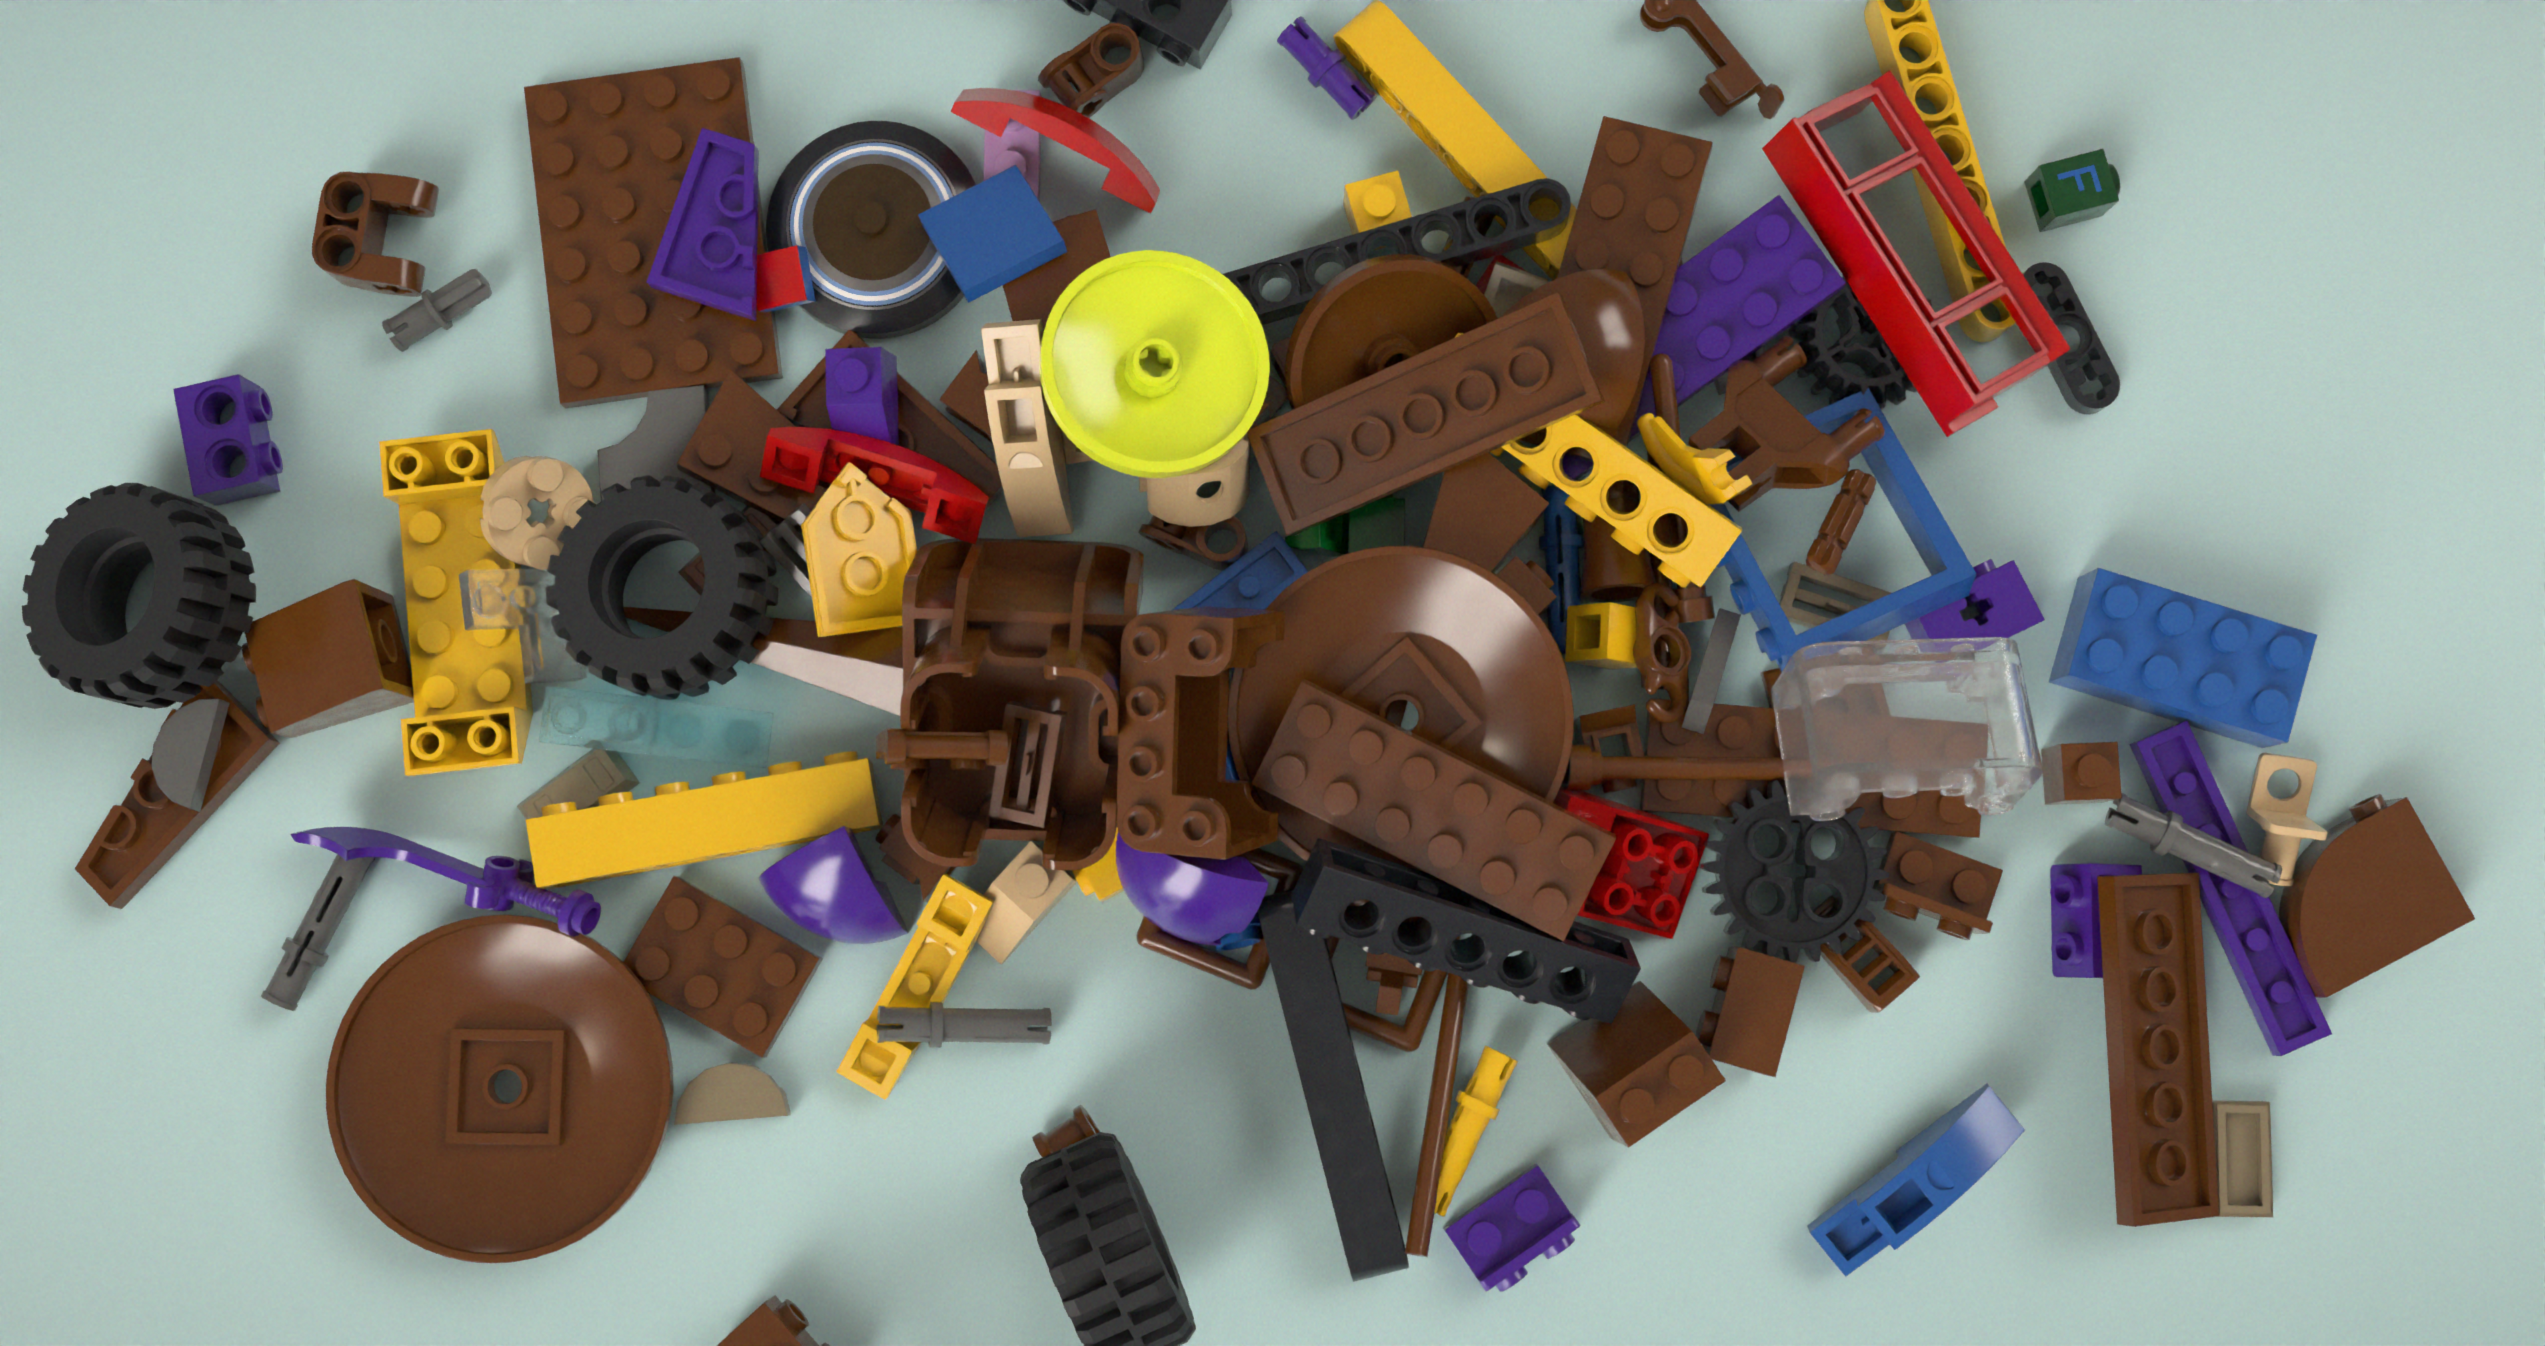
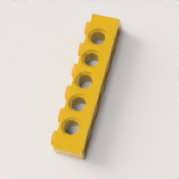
M1458 333L1455 336V338L1462 335L1463 333ZM1578 415L1546 427L1544 441L1535 448L1523 445L1518 439L1490 451V453L1500 457L1502 452L1506 450L1523 463L1519 467L1518 472L1542 489L1546 490L1548 485L1553 483L1566 492L1569 496L1564 504L1584 519L1593 522L1598 515L1616 528L1611 537L1634 554L1639 555L1643 548L1657 556L1662 560L1657 569L1683 588H1686L1690 581L1702 587L1742 532V527L1709 504H1705L1669 476L1592 422ZM1573 447H1581L1587 450L1593 458V470L1586 479H1572L1563 469V457ZM1628 480L1638 487L1641 500L1639 506L1634 511L1620 512L1611 505L1609 490L1616 481ZM1667 513L1681 516L1688 526L1686 539L1677 545H1668L1660 541L1655 532V524L1660 516Z

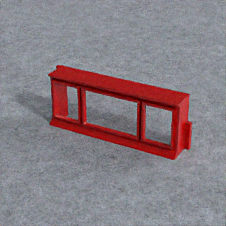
M1890 70L1868 85L1857 90H1851L1808 111L1799 118L1791 119L1762 148L1946 437L1997 409L1999 406L1993 399L1994 397L2030 378L2071 350ZM1873 102L1905 153L1849 180L1819 132L1862 112ZM1916 168L1990 282L1937 312H1934L1860 197ZM2000 298L2036 354L1981 384L1945 328Z

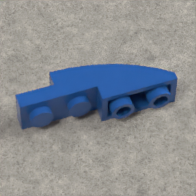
M1986 1083L1896 1150L1898 1158L1807 1225L1809 1233L1846 1277L1888 1245H1891L1896 1250L1943 1213L2008 1151L2025 1129L1988 1083Z

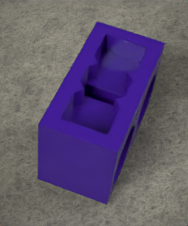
M237 374L173 389L194 497L218 506L280 491L277 474L282 473L283 463L277 445L270 439L267 421L272 420L273 412L270 399L263 388ZM235 402L233 417L228 422L221 424L220 414L222 409L227 404ZM244 454L246 463L243 471L231 478L230 466L235 458Z

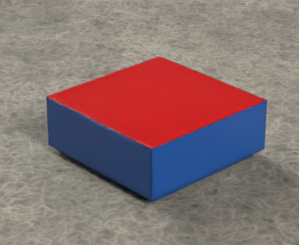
M796 245L757 255L756 304L759 312H773L816 302L806 247Z

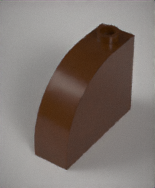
M2377 794L2351 806L2349 811L2353 817L2327 830L2328 833L2325 841L2315 839L2302 852L2296 861L2292 878L2294 879L2293 885L2284 886L2279 905V920L2315 997L2327 998L2475 919L2407 797L2384 800L2381 794Z

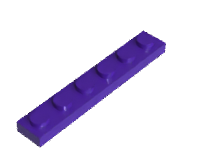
M2188 721L2180 722L2129 744L2161 813L2166 814L2170 810L2182 815L2183 823L2248 852ZM2183 860L2188 873H2199L2201 902L2272 1056H2283L2331 1035L2332 1032L2270 898L2267 897L2265 899L2258 896L2257 893Z

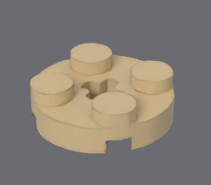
M547 456L513 458L497 468L483 487L481 500L484 501L482 509L483 519L480 518L481 530L490 546L501 556L517 564L545 570L548 568L550 555L560 556L564 543L557 540L564 526L567 525L573 529L581 519L576 511L586 501L590 500L593 502L592 491L582 474L564 461ZM532 499L541 503L547 500L549 504L547 518L542 523L535 521L529 525L526 519L532 512L527 506Z

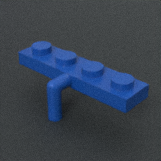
M1276 530L1172 610L1202 606L1266 610L1269 604L1285 588L1309 571ZM1230 667L1229 671L1233 674L1235 668Z

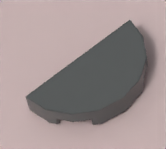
M221 699L197 700L179 708L162 725L153 744L152 770L158 787L172 802L198 812L201 811L229 702Z

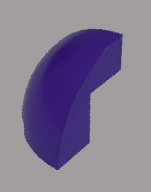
M843 826L807 844L769 867L759 877L765 892L784 915L807 931L821 937L844 943L869 944L895 939L909 933L886 882L875 880L852 828Z
M1119 832L1117 834L1116 865L1121 885L1135 908L1162 930L1194 943L1221 945L1222 936L1227 933H1241L1254 918L1265 896L1269 882L1245 857L1234 856L1224 860L1142 852L1132 849L1123 841Z

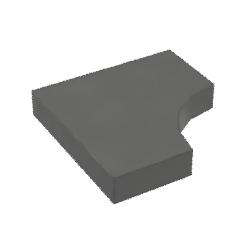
M704 386L648 391L646 412L636 430L619 444L597 450L601 501L604 500L601 494L603 489L619 483L629 490L632 489L631 480L634 477L647 475L652 476L659 482L666 475L683 478L692 485L698 483L715 493V488L678 470L676 464L709 408L708 390Z

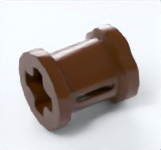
M1082 1105L1073 1109L1074 1116L1048 1133L1039 1132L1032 1137L1041 1157L1100 1132Z

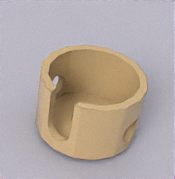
M1247 433L1228 454L1204 469L1178 477H1139L1140 493L1147 491L1148 511L1167 523L1188 527L1213 525L1234 516L1245 506L1250 494V441ZM1206 482H1221L1218 492L1210 498H1202L1196 494L1200 485Z

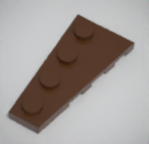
M849 329L832 349L870 346L859 335ZM825 357L777 409L784 416L805 427L832 429L826 406ZM897 372L899 446L924 455L973 483L989 497L987 509L1003 492L997 463Z
M730 370L676 463L678 470L779 522L802 503H805L812 511L831 485V483L820 480L813 494L759 477L770 428L796 426L732 370ZM797 523L794 528L802 533V528Z
M218 680L209 687L200 685L201 693L183 702L181 706H186L201 699H221L230 703L201 811L198 812L172 802L157 785L152 770V755L149 760L142 758L130 777L134 780V783L121 806L113 805L75 867V870L111 907L123 909L280 744ZM172 708L164 723L177 711L176 709Z

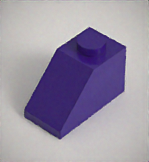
M882 347L825 349L826 406L832 430L872 437L899 446L897 356Z

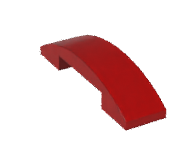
M1000 88L963 89L954 102L950 112L999 137L1003 135L1010 120L1013 119L1109 168L1101 189L1150 214L1155 207L1160 189L1142 162L1113 134L1081 113L1037 95Z
M812 427L770 428L759 477L814 494L820 480L832 484L846 463L850 462L867 475L866 479L890 498L894 497L905 507L925 513L922 528L976 544L989 497L973 483L948 467L910 449L851 432Z

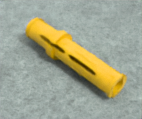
M1486 1045L1465 1090H1459L1456 1095L1455 1101L1458 1102V1105L1447 1128L1434 1212L1443 1217L1447 1213L1456 1188L1463 1178L1490 1119L1496 1120L1500 1109L1496 1106L1508 1079H1510L1518 1063L1517 1060Z

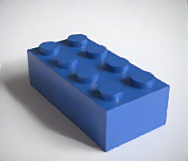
M2097 568L2077 579L2049 683L2179 723L2188 721L2192 727L2260 748L2288 743L2317 635Z

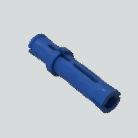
M1549 485L1546 490L1541 488L1543 498L1549 505L1544 512V536L1539 537V549L1545 550L1546 573L1554 583L1550 590L1557 596L1547 609L1548 629L1554 637L1561 654H1566L1568 606L1580 605L1581 601L1578 549L1584 547L1583 535L1578 534L1577 513L1564 504L1569 495L1556 485ZM1560 519L1562 524L1563 563H1561ZM1563 576H1564V598H1565V621H1563V596H1562V577H1563Z

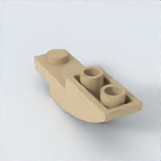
M1042 319L986 323L981 328L989 382L984 393L999 475L1017 536L1072 534L1074 526L1061 428L1058 424H1055V419L1046 403L1039 373V353L1043 336Z

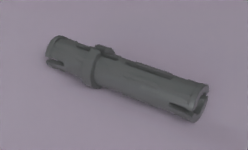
M2121 793L2122 799L2113 801V804L2117 805L2116 810L2109 808L2105 818L2106 826L2114 827L2149 843L2151 851L2161 856H2164L2167 852L2247 888L2265 899L2274 891V888L2268 885L2269 880L2276 884L2280 880L2282 874L2281 865L2271 863L2183 823L2182 815L2169 810L2166 814L2161 813Z
M337 854L294 937H287L281 947L286 952L266 990L261 995L263 999L287 1010H296L298 1007L297 1003L316 967H323L329 955L325 953V950L348 910L369 866L376 857H363L345 861Z
M930 1002L929 1008L878 1006L877 1020H879V1024L900 1025H877V1043H884V1041L928 1042L929 1048H941L942 1042L1042 1043L1043 1045L1050 1044L1051 1031H1048V1027L1042 1026H1052L1050 1008H943L942 1002ZM1030 1025H1038V1026H1041V1027H1028V1026H1030Z

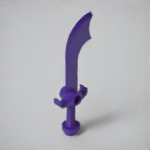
M324 827L291 834L295 842L330 850L341 856L345 861L363 857H384L412 863L466 884L467 889L464 903L470 907L492 911H507L514 907V901L555 916L558 918L559 930L573 937L578 936L579 933L583 935L591 933L600 918L601 906L598 902L594 901L593 895L578 889L570 893L568 897L533 885V864L527 860L520 859L518 861L507 856H490L486 858L483 869L394 834L358 827Z

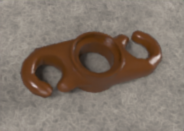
M1652 583L1642 589L1635 602L1636 640L1633 647V657L1637 668L1646 677L1644 687L1647 694H1656L1657 690L1662 686L1668 692L1671 700L1670 707L1664 709L1658 701L1650 699L1646 702L1647 711L1652 718L1659 722L1672 723L1682 717L1689 704L1688 666L1691 660V647L1686 635L1678 628L1680 621L1678 613L1670 611L1662 619L1656 613L1654 607L1655 597H1661L1666 605L1674 607L1678 604V596L1666 584ZM1657 638L1662 639L1669 648L1670 661L1667 667L1662 666L1655 657L1654 645Z

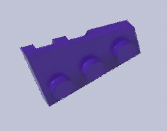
M705 128L701 129L647 279V283L652 288L756 321L759 151L755 144Z

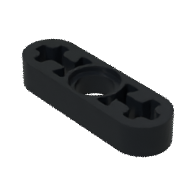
M2042 262L2034 264L2023 273L2025 279L2031 287L2036 284V280L2040 285L2049 282L2053 291L2047 296V301L2042 295L2037 296L2047 312L2051 309L2055 311L2062 305L2065 311L2051 319L2056 326L2065 324L2073 327L2080 337V345L2077 351L2066 352L2047 366L2064 400L2071 409L2081 414L2097 413L2117 398L2120 391L2119 376L2066 273L2059 266L2052 263ZM2088 354L2091 361L2082 367L2078 366L2071 372L2068 370L2067 365L2077 362ZM2086 378L2089 381L2098 379L2102 383L2103 388L2096 393V396L2093 393L2083 395L2080 391L2079 386L2086 381Z

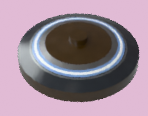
M864 121L844 125L819 136L795 155L779 177L772 192L766 218L768 251L771 252L796 245L806 247L816 302L798 306L824 326L843 334L851 329L861 338L885 339L911 334L941 319L964 297L923 228L918 214L975 186L976 183L962 160L946 144L923 130L891 121Z

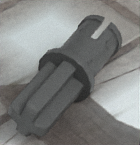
M471 269L433 293L428 289L421 293L422 300L394 317L384 320L382 326L386 334L391 332L395 334V336L389 339L397 349L404 352L409 346L440 327L446 330L453 326V319L492 295L490 285L477 269Z

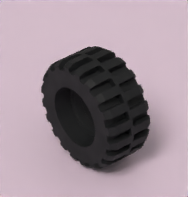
M647 475L634 477L631 480L632 489L629 490L619 483L603 489L601 493L604 498L603 501L599 504H595L590 500L586 501L576 511L581 519L572 529L567 525L564 526L557 540L564 543L560 556L550 555L547 572L555 576V585L545 588L546 603L548 606L559 611V614L552 616L551 623L556 635L569 641L566 643L565 650L576 662L587 666L589 673L641 696L648 694L660 700H676L680 692L690 697L708 693L710 688L708 682L711 680L721 685L726 684L737 676L733 666L739 660L750 664L759 652L758 649L752 646L759 633L768 636L774 622L765 614L767 605H778L779 588L768 582V577L774 576L777 573L773 556L764 551V546L760 543L763 535L757 527L747 521V516L736 507L698 483L692 485L683 478L666 475L659 482L652 476ZM677 540H686L693 543L701 553L705 570L704 588L695 610L683 624L664 635L654 638H643L634 634L627 623L623 608L624 588L631 570L641 557L661 544Z
M123 483L118 486L109 485L90 493L91 499L82 497L65 508L68 515L64 518L59 517L53 520L45 530L49 535L43 545H36L30 558L35 563L31 575H25L23 591L28 594L27 605H22V618L24 624L31 627V632L26 635L31 649L35 655L41 656L38 660L50 677L58 679L63 687L74 692L138 708L158 709L169 707L176 703V701L183 703L201 693L200 685L209 687L224 674L221 667L225 662H233L242 649L237 644L242 633H249L253 617L248 616L250 603H256V585L250 582L249 575L255 573L250 553L242 550L246 545L236 527L229 525L227 518L220 512L204 506L202 503L140 483ZM153 560L155 582L151 601L139 623L128 633L125 613L129 592L137 576Z
M1099 1132L1029 1163L1020 1177L1023 1199L1027 1205L1028 1216L1036 1233L1038 1245L1049 1268L1053 1283L1060 1294L1063 1306L1075 1327L1081 1343L1084 1346H1180L1187 1343L1195 1332L1196 1325L1185 1289L1144 1189L1116 1136Z

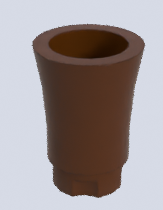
M1619 480L1611 486L1609 501L1616 510L1631 512L1639 506L1640 492L1634 483L1628 480ZM1598 515L1593 522L1583 518L1584 551L1580 598L1592 602L1637 600L1644 587L1656 583L1649 551L1643 548L1641 553L1636 555L1611 537L1616 528Z

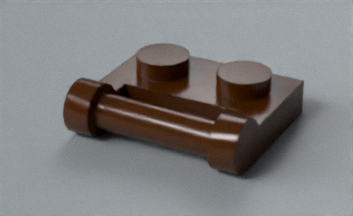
M886 728L876 736V759H884L885 764H891L892 770H926V760H949V770L953 771L985 770V761L986 765L1005 766L1007 763L1008 736L1006 730H986L985 732L905 731V729Z

